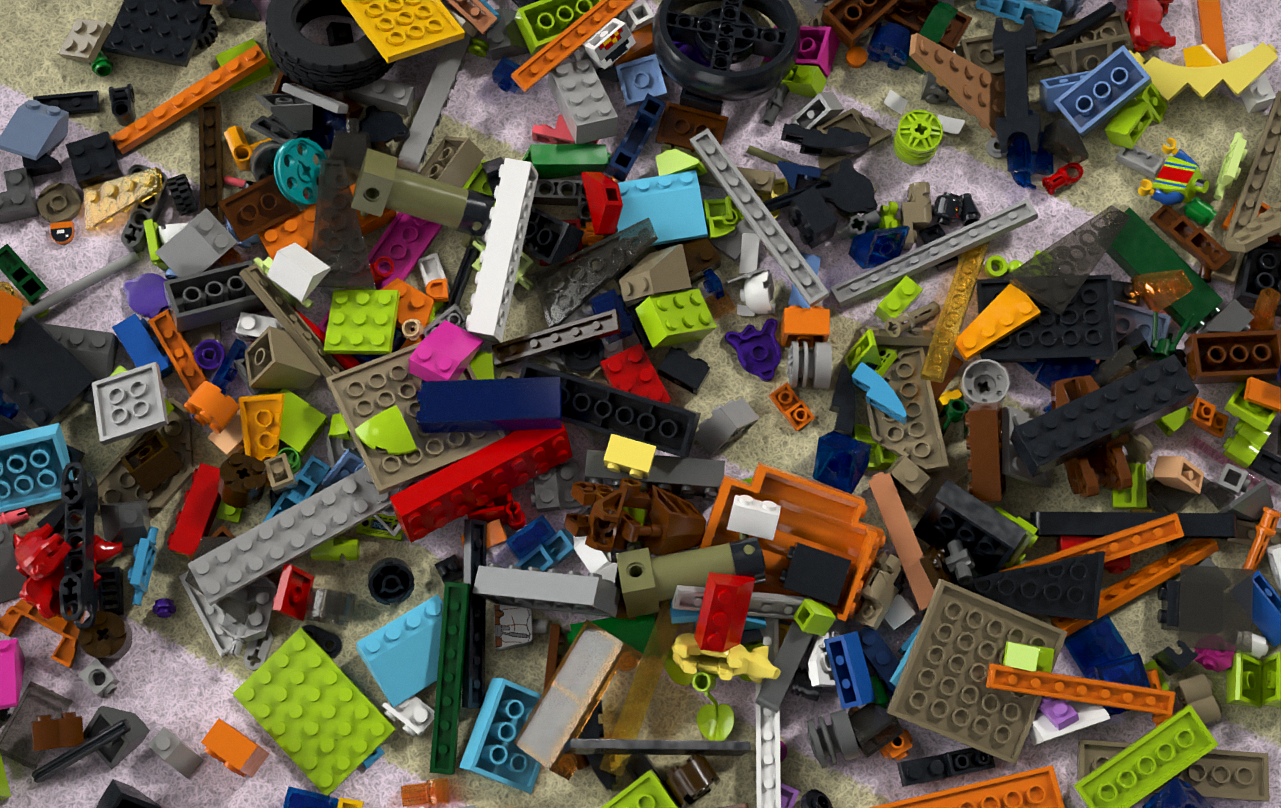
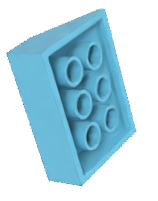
M696 170L617 183L623 203L617 224L622 251L708 237Z
M59 423L0 436V513L61 499L62 473L67 463H70ZM72 470L69 473L70 480H74Z
M438 594L356 642V651L392 708L437 682L443 602Z
M492 678L459 768L531 794L563 703L506 679Z

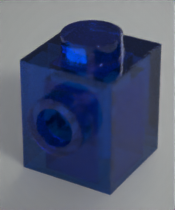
M503 56L492 72L493 82L497 83L501 90L515 93L520 87L511 78V74L520 65Z

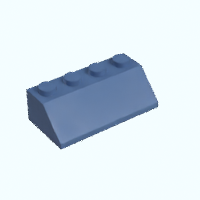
M1123 45L1057 98L1054 103L1079 135L1084 138L1148 87L1152 80Z

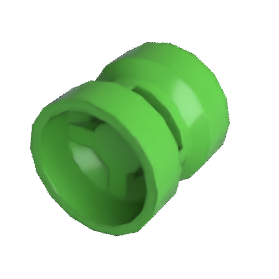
M293 448L281 449L277 456L286 453L293 474L297 473L302 467V460L299 454Z

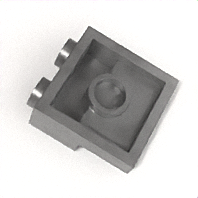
M577 462L558 464L547 472L529 480V485H534L535 493L530 494L532 507L537 506V513L583 507L582 504L571 496L573 482L579 481Z

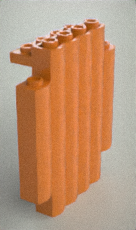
M760 462L757 464L751 484L724 475L705 528V534L698 549L740 540L738 532L727 530L735 495H748L754 500L762 502L772 501L776 505L781 506L780 516L773 541L757 537L765 561L766 583L754 585L753 592L809 597L781 587L782 582L779 581L782 569H787L789 560L786 559L790 545L794 546L795 542L851 560L837 605L815 598L812 599L826 603L830 610L836 614L837 619L846 621L847 618L853 619L855 613L858 614L862 607L863 601L860 600V592L871 568L875 567L878 548L882 549L886 540L883 529L859 521V518H864L868 505H865V499ZM780 618V619H782V620H785V621H788V622H791V623H792L793 621H795L794 619H783V618Z

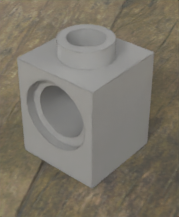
M97 658L78 674L90 689L101 698L113 694L117 689L116 685L120 682L108 667ZM105 674V682L97 686V678Z

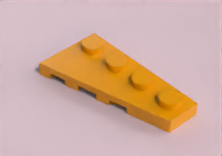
M1014 279L954 340L953 345L963 358L968 361L1039 317L1041 311Z
M285 393L239 397L245 455L252 456L263 462L277 456ZM268 474L265 486H271Z

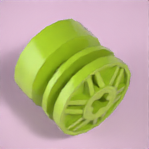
M914 110L906 113L901 118L893 139V150L896 156L909 165L928 163L935 156L943 136V128L939 119L925 110Z

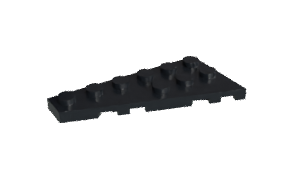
M1105 551L973 577L971 583L967 585L958 584V586L1019 612L1097 621Z

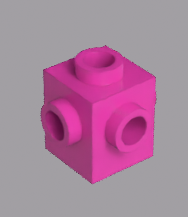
M1211 634L1196 643L1195 651L1198 653V656L1194 661L1201 664L1205 669L1213 670L1217 673L1231 667L1236 646L1224 641L1218 635Z

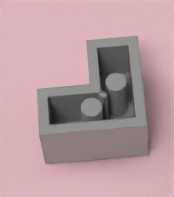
M744 398L737 401L732 399L724 406L720 404L711 412L712 417L705 419L698 425L699 430L695 433L694 437L707 453L712 456L722 451L735 437L747 432L760 418Z

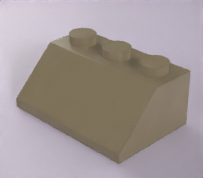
M445 136L418 174L462 188L473 171L480 165L485 154L469 138Z

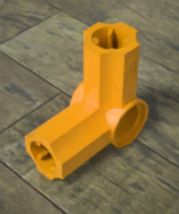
M232 126L224 132L236 166L241 171L251 170L250 156L253 150L260 143L272 140L268 138L249 145L241 126Z

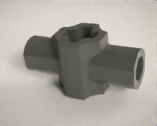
M874 210L863 216L855 215L851 217L850 222L837 227L836 230L840 239L844 240L855 234L863 235L867 233L868 228L882 221L878 211ZM857 219L861 222L864 221L865 225L862 226L863 229L861 231L857 228L854 229L853 225L856 224L855 221Z
M953 540L948 543L950 556L946 557L945 562L952 576H956L958 584L967 585L973 581L970 569L976 565L967 548L964 549L962 541Z

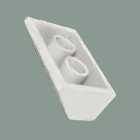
M1073 701L1068 704L1078 713L1079 720L1059 731L1038 709L1029 730V735L1033 745L1036 746L1100 724L1110 719V716L1102 705Z

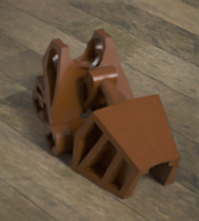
M1091 375L1051 382V410L1091 393L1100 387ZM1128 433L1102 445V447H1097L1064 463L1073 494H1080V496L1087 498L1099 495V485L1112 487V489L1116 490L1128 489L1133 486L1132 475L1122 451L1123 445L1129 441Z
M622 478L618 490L608 485L583 481L573 482L571 496L583 506L593 505L590 515L566 514L564 528L575 537L587 536L585 545L595 550L611 552L613 548L624 550L627 548L628 541H639L642 548H648L650 553L663 556L699 546L705 534L706 519L691 502L652 485L650 494L640 493L642 484L640 481L633 478ZM623 507L650 510L651 524H643L641 526V523L623 510Z

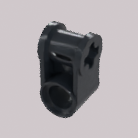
M132 84L119 88L109 87L111 110L115 119L121 126L130 125L136 119L135 96Z

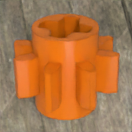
M586 222V228H581L584 231L582 245L588 244V250L599 249V243H604V236L595 235L592 222Z

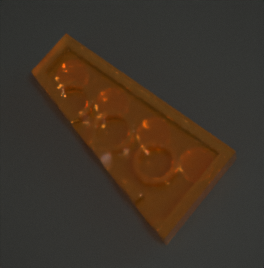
M1182 269L1139 274L1130 279L1134 285L1135 292L1141 296L1148 309L1160 312L1194 289Z

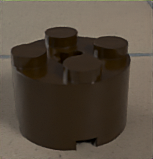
M231 454L230 458L223 462L219 472L217 491L221 495L223 502L234 508H247V505L257 504L263 497L267 478L265 463L249 455Z
M97 611L95 624L91 629L80 630L78 641L83 650L90 656L103 662H110L122 658L129 651L132 645V631L130 625L115 613ZM90 616L83 622V624L89 621ZM105 633L109 636L107 640L103 638Z
M698 752L691 755L686 760L688 763L681 768L675 766L667 772L668 777L665 784L681 808L685 807L686 801L691 805L711 791L709 786L713 782L717 786L721 781L705 756H700Z

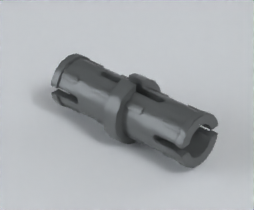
M781 83L776 86L772 98L768 100V107L761 119L764 125L774 126L779 112L783 110L784 100L790 90L788 86Z

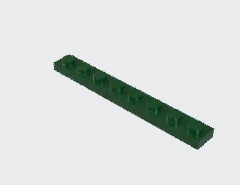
M445 582L429 773L455 774L470 583Z

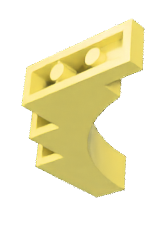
M1264 42L1233 61L1199 68L1173 65L1156 57H1152L1144 65L1145 59L1138 52L1133 54L1129 50L1130 54L1151 77L1152 83L1168 104L1187 86L1202 100L1207 98L1222 83L1239 97L1278 61V56L1276 55L1278 51L1271 44L1266 45Z

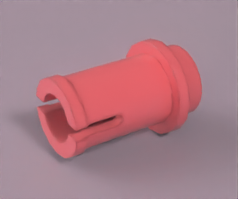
M18 508L7 513L1 512L0 525L7 523L12 526L30 519L29 513L19 516V514L26 512L27 508Z

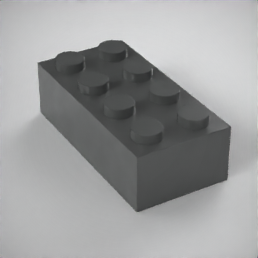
M252 260L164 281L165 298L177 332L240 317L241 312L253 314L264 311L265 305L239 275L243 269L253 265Z

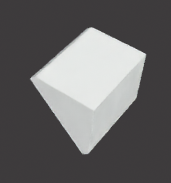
M293 243L277 251L267 278L303 303L331 268L297 243Z

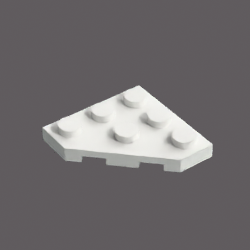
M837 617L825 636H818L808 661V675L812 686L836 687L824 639L848 633L847 622L837 619Z

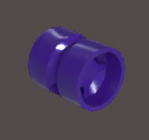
M215 339L202 341L194 352L197 364L205 369L218 367L225 357L223 345Z

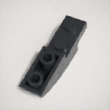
M793 123L784 124L781 136L782 141L801 145L799 153L821 157L847 156L866 151L871 137L866 136L864 133L845 131L841 127H828L827 134L820 130L805 129Z
M587 694L589 718L579 719L582 739L604 738L603 723H598V714H603L602 700H597V694ZM586 754L599 782L606 791H612V785H616V771H611L610 761H615V755Z
M972 747L897 763L902 787L924 784L996 767L992 755Z

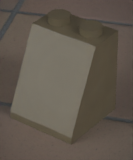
M679 244L650 253L619 280L623 301L646 299L652 295L678 292L692 288L683 245Z
M271 326L244 351L250 388L308 389L321 376L318 368L288 332Z

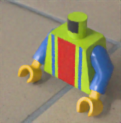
M1169 137L1167 138V143L1172 147H1167L1163 144L1162 151L1166 154L1172 153L1173 156L1168 157L1153 185L1150 180L1143 179L1138 189L1139 195L1147 196L1149 194L1151 195L1150 198L1166 206L1181 202L1188 203L1192 200L1196 191L1206 193L1209 188V181L1203 180L1199 165L1182 149L1178 150L1176 148V140Z

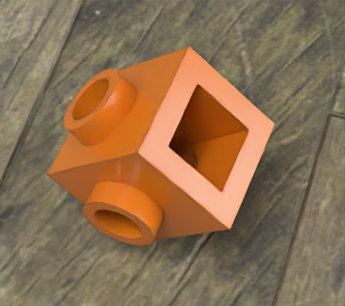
M891 725L880 732L882 737L877 740V748L884 758L887 757L889 761L896 758L899 761L909 755L908 749L913 747L911 744L913 739L907 729L903 730L901 726L894 729ZM894 738L898 739L900 746L893 744Z

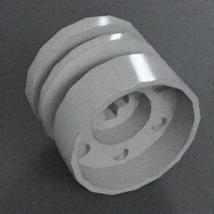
M791 341L790 350L787 355V375L790 387L796 388L798 378H800L801 388H805L807 379L811 378L813 388L829 389L832 368L831 343L815 342L813 351H809L807 341H803L801 351H799L798 341Z
M980 359L971 363L965 369L959 386V390L963 395L962 401L967 404L968 409L974 403L1002 402L1003 404L1010 386L1009 375L1002 365L990 359ZM985 386L987 388L986 391L983 393L979 392L980 388Z

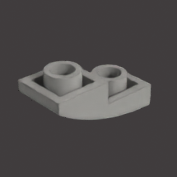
M453 304L424 328L423 335L426 338L445 320L462 328L466 325V317L458 306Z

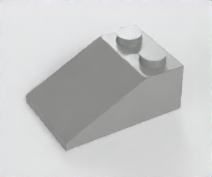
M205 208L155 253L180 278L203 272L234 246L237 241L212 213Z

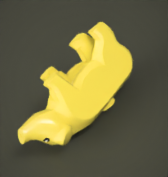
M691 633L679 635L671 646L674 662L685 673L695 674L698 669L705 673L718 674L721 680L727 681L731 680L734 676L746 674L752 681L759 684L762 683L764 678L777 679L781 673V670L773 666L768 660V646L754 648L752 652H748L741 644L725 652L700 650L694 639L695 634Z

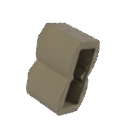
M1204 673L1173 683V688L1182 708L1191 705L1204 724L1222 718L1221 704L1218 700L1214 699L1212 695V682Z

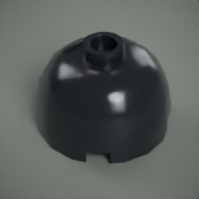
M392 557L381 559L372 566L368 573L367 584L370 594L377 602L384 605H390V603L398 602V604L402 603L410 597L414 590L415 584L412 570L401 559Z

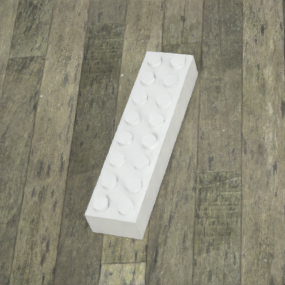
M505 158L504 164H501L499 169L501 180L494 192V198L496 199L495 207H492L490 210L489 218L492 221L490 229L487 228L485 233L487 244L485 250H482L480 255L482 266L481 271H478L476 274L475 284L477 289L476 293H473L471 297L472 312L466 319L467 331L485 341L495 343L503 341L539 175L533 164L527 161Z

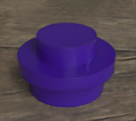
M162 598L155 601L152 612L160 618H168L176 612V606L172 599Z

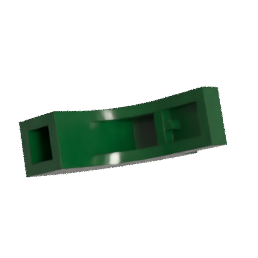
M939 1L929 14L919 34L939 44L956 17L958 9L950 4ZM908 55L904 66L923 75L925 71Z
M8 244L0 249V270L30 304H33L49 291Z

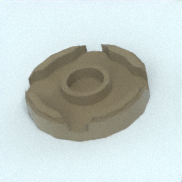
M53 183L44 188L39 194L37 209L39 214L49 223L72 221L81 210L82 199L79 192L72 185Z

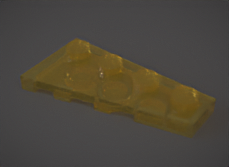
M154 167L84 188L86 230L92 231L97 229L99 224L113 220V216L130 210L133 204L141 203L162 191L161 169Z

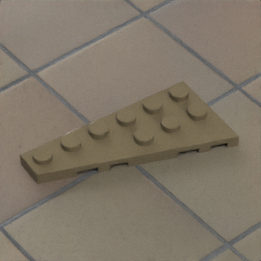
M1281 200L1274 203L1268 210L1261 213L1259 217L1248 223L1245 228L1235 233L1232 238L1225 242L1227 250L1248 252L1268 242V237L1281 236Z

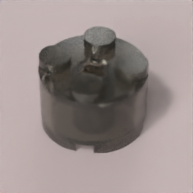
M310 587L305 612L307 620L326 623V619H330V624L348 627L349 622H352L356 594L342 593V591Z

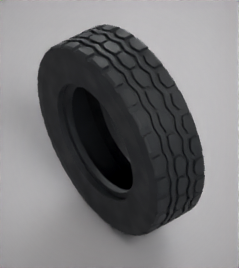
M271 0L266 10V35L270 57L284 75L298 84L312 89L333 92L358 89L380 79L396 62L387 63L366 34L354 43L331 47L316 44L300 33L301 29L308 22L321 16L342 15L353 18L341 0Z

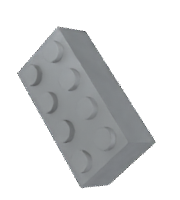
M590 59L558 65L548 74V87L576 145L617 136L618 116Z

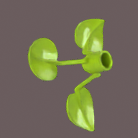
M758 643L745 648L748 652H752V649L765 645ZM672 649L662 651V663L669 677L679 685L693 684L697 691L704 692V695L713 702V705L706 704L702 706L697 713L696 721L700 732L710 741L726 740L733 730L735 714L730 705H718L717 700L710 693L716 687V679L719 675L698 671L695 674L685 673L674 662ZM746 674L739 675L744 681H752Z

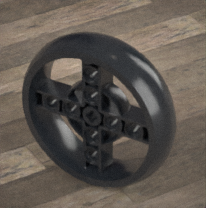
M662 0L656 10L652 23V43L660 65L667 75L682 88L707 99L742 101L760 96L772 90L785 79L798 58L801 47V31L797 15L788 0ZM723 1L722 7L710 9L702 16L681 13L697 4ZM742 4L764 14L778 29L756 26L752 17L741 10ZM673 41L697 45L700 53L711 60L710 68L689 59L675 46ZM751 54L774 58L770 62L754 69L730 71L731 64L742 62Z

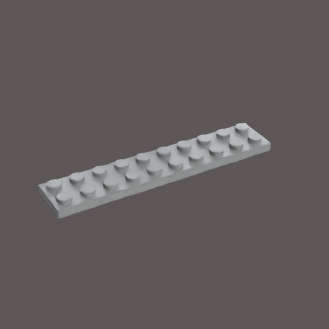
M364 467L188 563V566L208 604L211 606L284 566V564L295 560L391 507L392 504L389 497L414 485L415 482L379 495L367 468Z

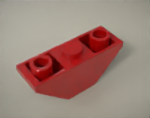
M582 172L581 176L595 235H614L623 207L619 185L601 172Z

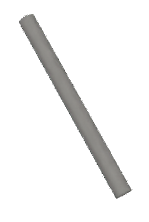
M133 251L22 309V314L17 322L20 324L30 317L140 261L138 255Z

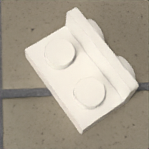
M415 695L392 708L389 701L387 703L384 702L382 705L386 709L384 714L393 722L398 719L405 724L402 729L412 737L415 734L421 737L434 721V710Z

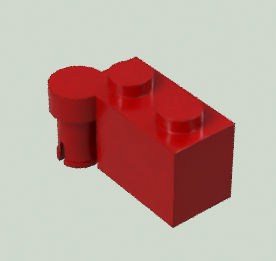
M511 489L506 494L488 501L485 505L479 506L467 513L468 519L487 521V523L500 519L503 525L509 524V527L513 530H520L526 525L525 514L521 511L520 504L514 501Z

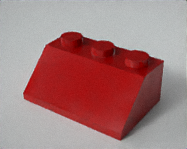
M709 572L694 635L700 650L725 652L740 644L755 583L754 577Z

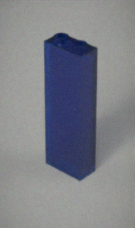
M560 377L421 382V391H417V402L420 404V411L416 412L417 425H421L423 433L562 428V386Z

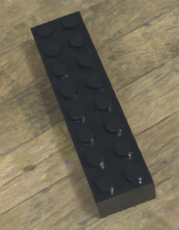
M1175 354L1014 427L1010 441L1032 477H1035L1192 404L1199 390Z
M528 361L523 362L511 404L543 415L554 412L559 420L604 434H614L656 446L657 450L683 458L689 457L701 413Z

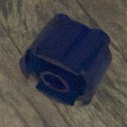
M882 22L878 23L867 47L868 59L873 62L883 61L888 63L887 66L889 68L899 70L901 66L907 64L909 59L910 31L895 23L888 22L887 26H881Z

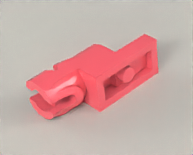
M562 115L558 116L555 129L545 124L540 126L534 124L532 138L534 141L548 144H575ZM599 140L590 141V142H593V143H597V144H598V141H599Z

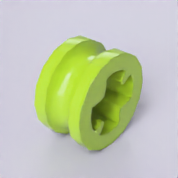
M473 38L471 40L472 45L469 46L468 51L471 54L484 58L487 54L486 51L489 49V44L482 39Z

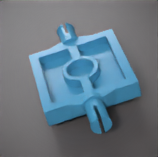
M149 527L147 539L140 538L139 544H136L134 547L133 558L136 559L134 567H130L128 572V581H130L134 588L132 605L141 606L143 593H147L157 551L155 541L159 529L156 527Z

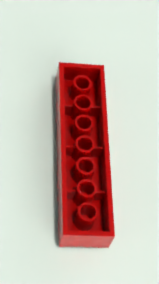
M551 412L389 497L397 520L409 541L412 543L422 539L434 530L444 527L447 523L459 517L465 516L468 512L479 506L485 505L488 501L506 494L510 489L525 484L537 475L543 474L552 467L566 462L569 458L573 457L567 430L556 414Z

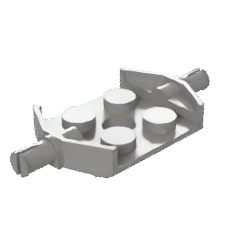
M266 576L233 593L223 625L218 624L219 628L233 639L232 648L229 653L231 656L239 657L242 644L246 645V642L263 638L266 635L273 612V599L278 590V586ZM257 606L255 613L251 615L246 614L249 607Z

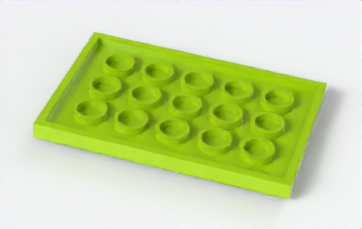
M302 627L233 693L237 700L326 797L332 794L397 730Z

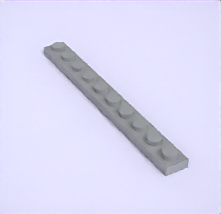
M707 128L691 138L690 143L810 308L829 296L828 290L710 130Z
M1025 199L830 287L831 294L839 307L842 308L901 281L906 275L908 277L1028 224L1038 219V213L1028 199Z

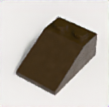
M706 237L654 245L657 251L679 244L683 245L691 285L721 266L722 258Z

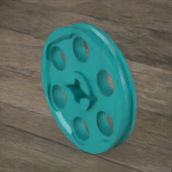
M307 138L289 140L279 148L274 160V175L281 193L289 201L297 205H309L322 200L327 194L331 183L330 163L323 149L317 143ZM298 144H300L303 149L302 155H300L297 151ZM314 154L318 157V165L314 164ZM285 156L289 158V167L284 163ZM317 176L321 179V187H318L316 184ZM288 178L292 180V189H289L287 186ZM304 188H306L309 193L308 199H305L303 195Z

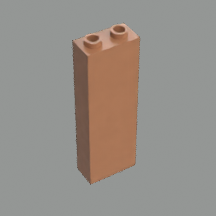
M880 472L871 477L872 480L868 481L897 556L902 562V568L920 613L924 615L934 589L919 560L923 553L890 473Z

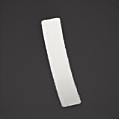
M889 90L884 101L885 105L901 115L908 103V100L892 90ZM940 114L937 116L942 125L943 132L959 134L965 123V120L950 118Z
M755 233L742 234L739 273H749L757 270L760 238ZM737 304V315H755L747 306Z

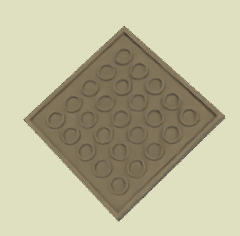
M420 342L326 377V383L379 495L434 474L506 436L470 364H468L449 393L409 372V358ZM397 405L412 435L417 451L408 454L391 455L388 454L386 449L379 447L373 450L359 439L355 429L373 416Z
M939 579L887 713L1016 765L1043 696L987 688L989 663L1003 665L1006 641L1055 649L1052 673L1068 632Z

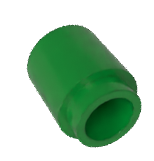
M1198 196L1195 199L1192 198L1190 202L1183 206L1186 210L1184 214L1200 225L1208 226L1217 214V211L1213 210V206Z
M878 676L870 677L876 700L866 703L867 709H873L874 713L886 709V704L890 702L883 681H880Z

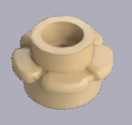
M417 319L406 320L402 325V334L406 339L409 338L411 341H414L423 334L424 327Z

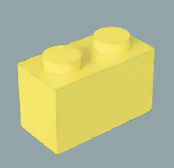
M611 434L604 456V466H607V469L612 472H628L633 478H648L656 453V446Z

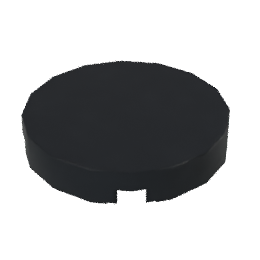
M597 339L560 350L562 363L567 369L575 373L586 374L593 372L604 359L602 340Z

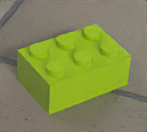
M700 289L652 295L635 309L652 348L704 339L717 328Z

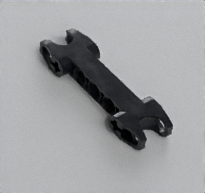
M1032 14L1025 15L1024 26L1016 32H1008L1004 29L1002 17L996 18L992 35L994 59L1004 58L1006 116L995 118L996 135L1000 145L1001 157H1008L1010 144L1018 139L1029 142L1032 155H1038L1041 139L1040 113L1029 114L1027 55L1038 54L1036 30L1033 25Z
M80 462L67 463L61 482V498L65 502V542L72 548L64 558V577L60 581L59 598L63 618L67 622L73 621L79 630L91 629L97 618L98 594L94 588V515L98 511L99 495L95 476L91 472L86 473L85 468ZM74 468H79L80 473L76 479L70 480V471ZM87 478L91 479L90 487L88 485ZM83 519L82 524L76 527L78 521ZM83 541L82 546L79 549H76L78 543ZM83 564L81 570L76 572V568ZM69 606L72 610V616H69L67 614V608ZM84 611H88L90 613L89 621L81 624L79 621L84 615Z

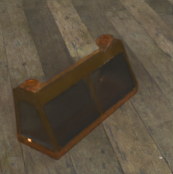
M586 619L516 737L514 744L550 771L570 780L576 770L577 760L572 754H563V745L570 739L578 738L618 668L623 671L634 669L643 654L623 639Z

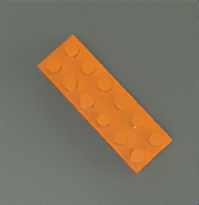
M355 184L257 234L272 260H274L278 250L293 243H297L319 259L393 221L397 213L394 210L384 208L382 217L368 214L366 217L361 216L360 210L351 208Z

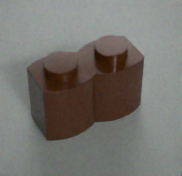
M76 712L61 713V718L51 719V714L36 716V721H31L32 750L40 751L73 747L83 743L82 716H76Z

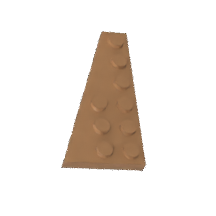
M919 33L911 35L909 56L925 72L930 71L936 77V82L940 86L944 85L949 90L948 94L969 115L973 114L979 120V125L983 129L987 128L992 133V138H996L995 118L1004 116L1005 80Z

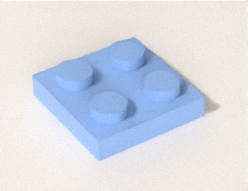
M656 54L615 66L627 108L641 104L647 93L656 98L668 96Z

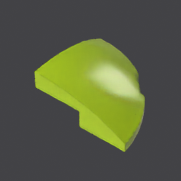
M729 196L725 199H706L702 202L710 239L719 238L731 233L737 224L744 219V216Z
M397 405L373 416L355 429L359 439L373 450L379 447L386 449L388 454L391 455L408 454L417 451L412 435Z
M854 423L851 435L854 471L888 469L899 456L874 442L872 436L867 433H871L870 427Z

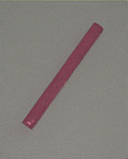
M1196 436L1190 441V444L1223 466L1229 463L1249 472ZM1249 472L1248 479L1251 480L1252 485L1256 486L1263 481Z

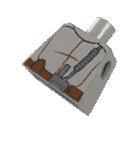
M494 604L496 652L533 645V634L547 633L546 619L532 620V609Z

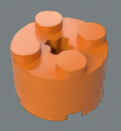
M204 381L186 401L183 408L195 415L193 419L203 427L207 424L215 433L221 434L240 407L232 397L223 395L221 393L222 389L208 381Z

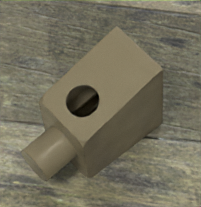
M899 456L884 472L885 474L890 473L892 480L916 501L932 485L931 478L906 456Z

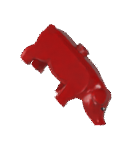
M1127 0V10L1124 16L1125 22H1128V29L1135 52L1144 53L1155 46L1169 49L1176 45V37L1171 36L1169 32H1165L1161 26L1163 14H1168L1169 3H1173L1174 0Z
M46 523L41 528H35L34 531L27 533L23 537L13 534L15 560L18 563L15 568L24 577L29 575L35 581H43L49 577L72 548L59 533H55L47 539L55 530L49 523Z
M94 535L95 590L99 587L97 583L102 579L96 573L97 565L109 562L123 552L122 541L112 543L100 538L98 535ZM83 542L79 543L76 546V549H79L82 546ZM64 559L45 580L35 581L29 577L24 582L23 588L19 593V597L22 600L38 608L40 615L48 620L55 616L62 617L59 587L60 581L64 577ZM83 564L76 568V572L81 570Z

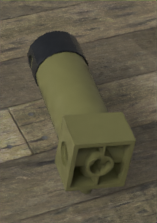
M367 149L355 184L351 208L360 210L361 216L366 217L368 214L382 217L384 208L404 213L465 233L461 245L465 248L470 245L473 236L478 238L484 236L490 223V210L494 206L493 196L397 168V157Z
M738 532L740 540L653 558H650L648 548L637 549L635 546H630L627 552L616 553L622 594L628 618L660 612L659 601L673 599L677 585L706 587L709 572L754 577V585L766 583L765 561L758 538H749L748 534Z

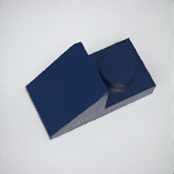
M779 160L777 164L793 190H797L800 174L803 175L802 179L815 181L816 177L820 178L822 176L823 168Z

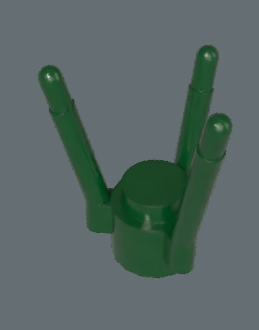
M1154 311L1152 342L1150 348L1154 349L1152 353L1154 359L1160 361L1175 353L1179 341L1194 317L1193 313L1189 315L1172 343L1173 333H1169L1167 339L1161 338L1157 341L1158 312Z
M950 399L948 405L939 414V418L947 415V420L941 429L942 436L945 435L951 422L957 423L963 420V418L964 439L968 436L969 427L965 426V414L968 413L967 404L964 401Z

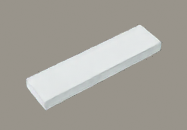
M191 570L180 575L179 578L220 657L230 653L233 639L218 626V624L223 625L226 615L220 602L211 606L208 604Z

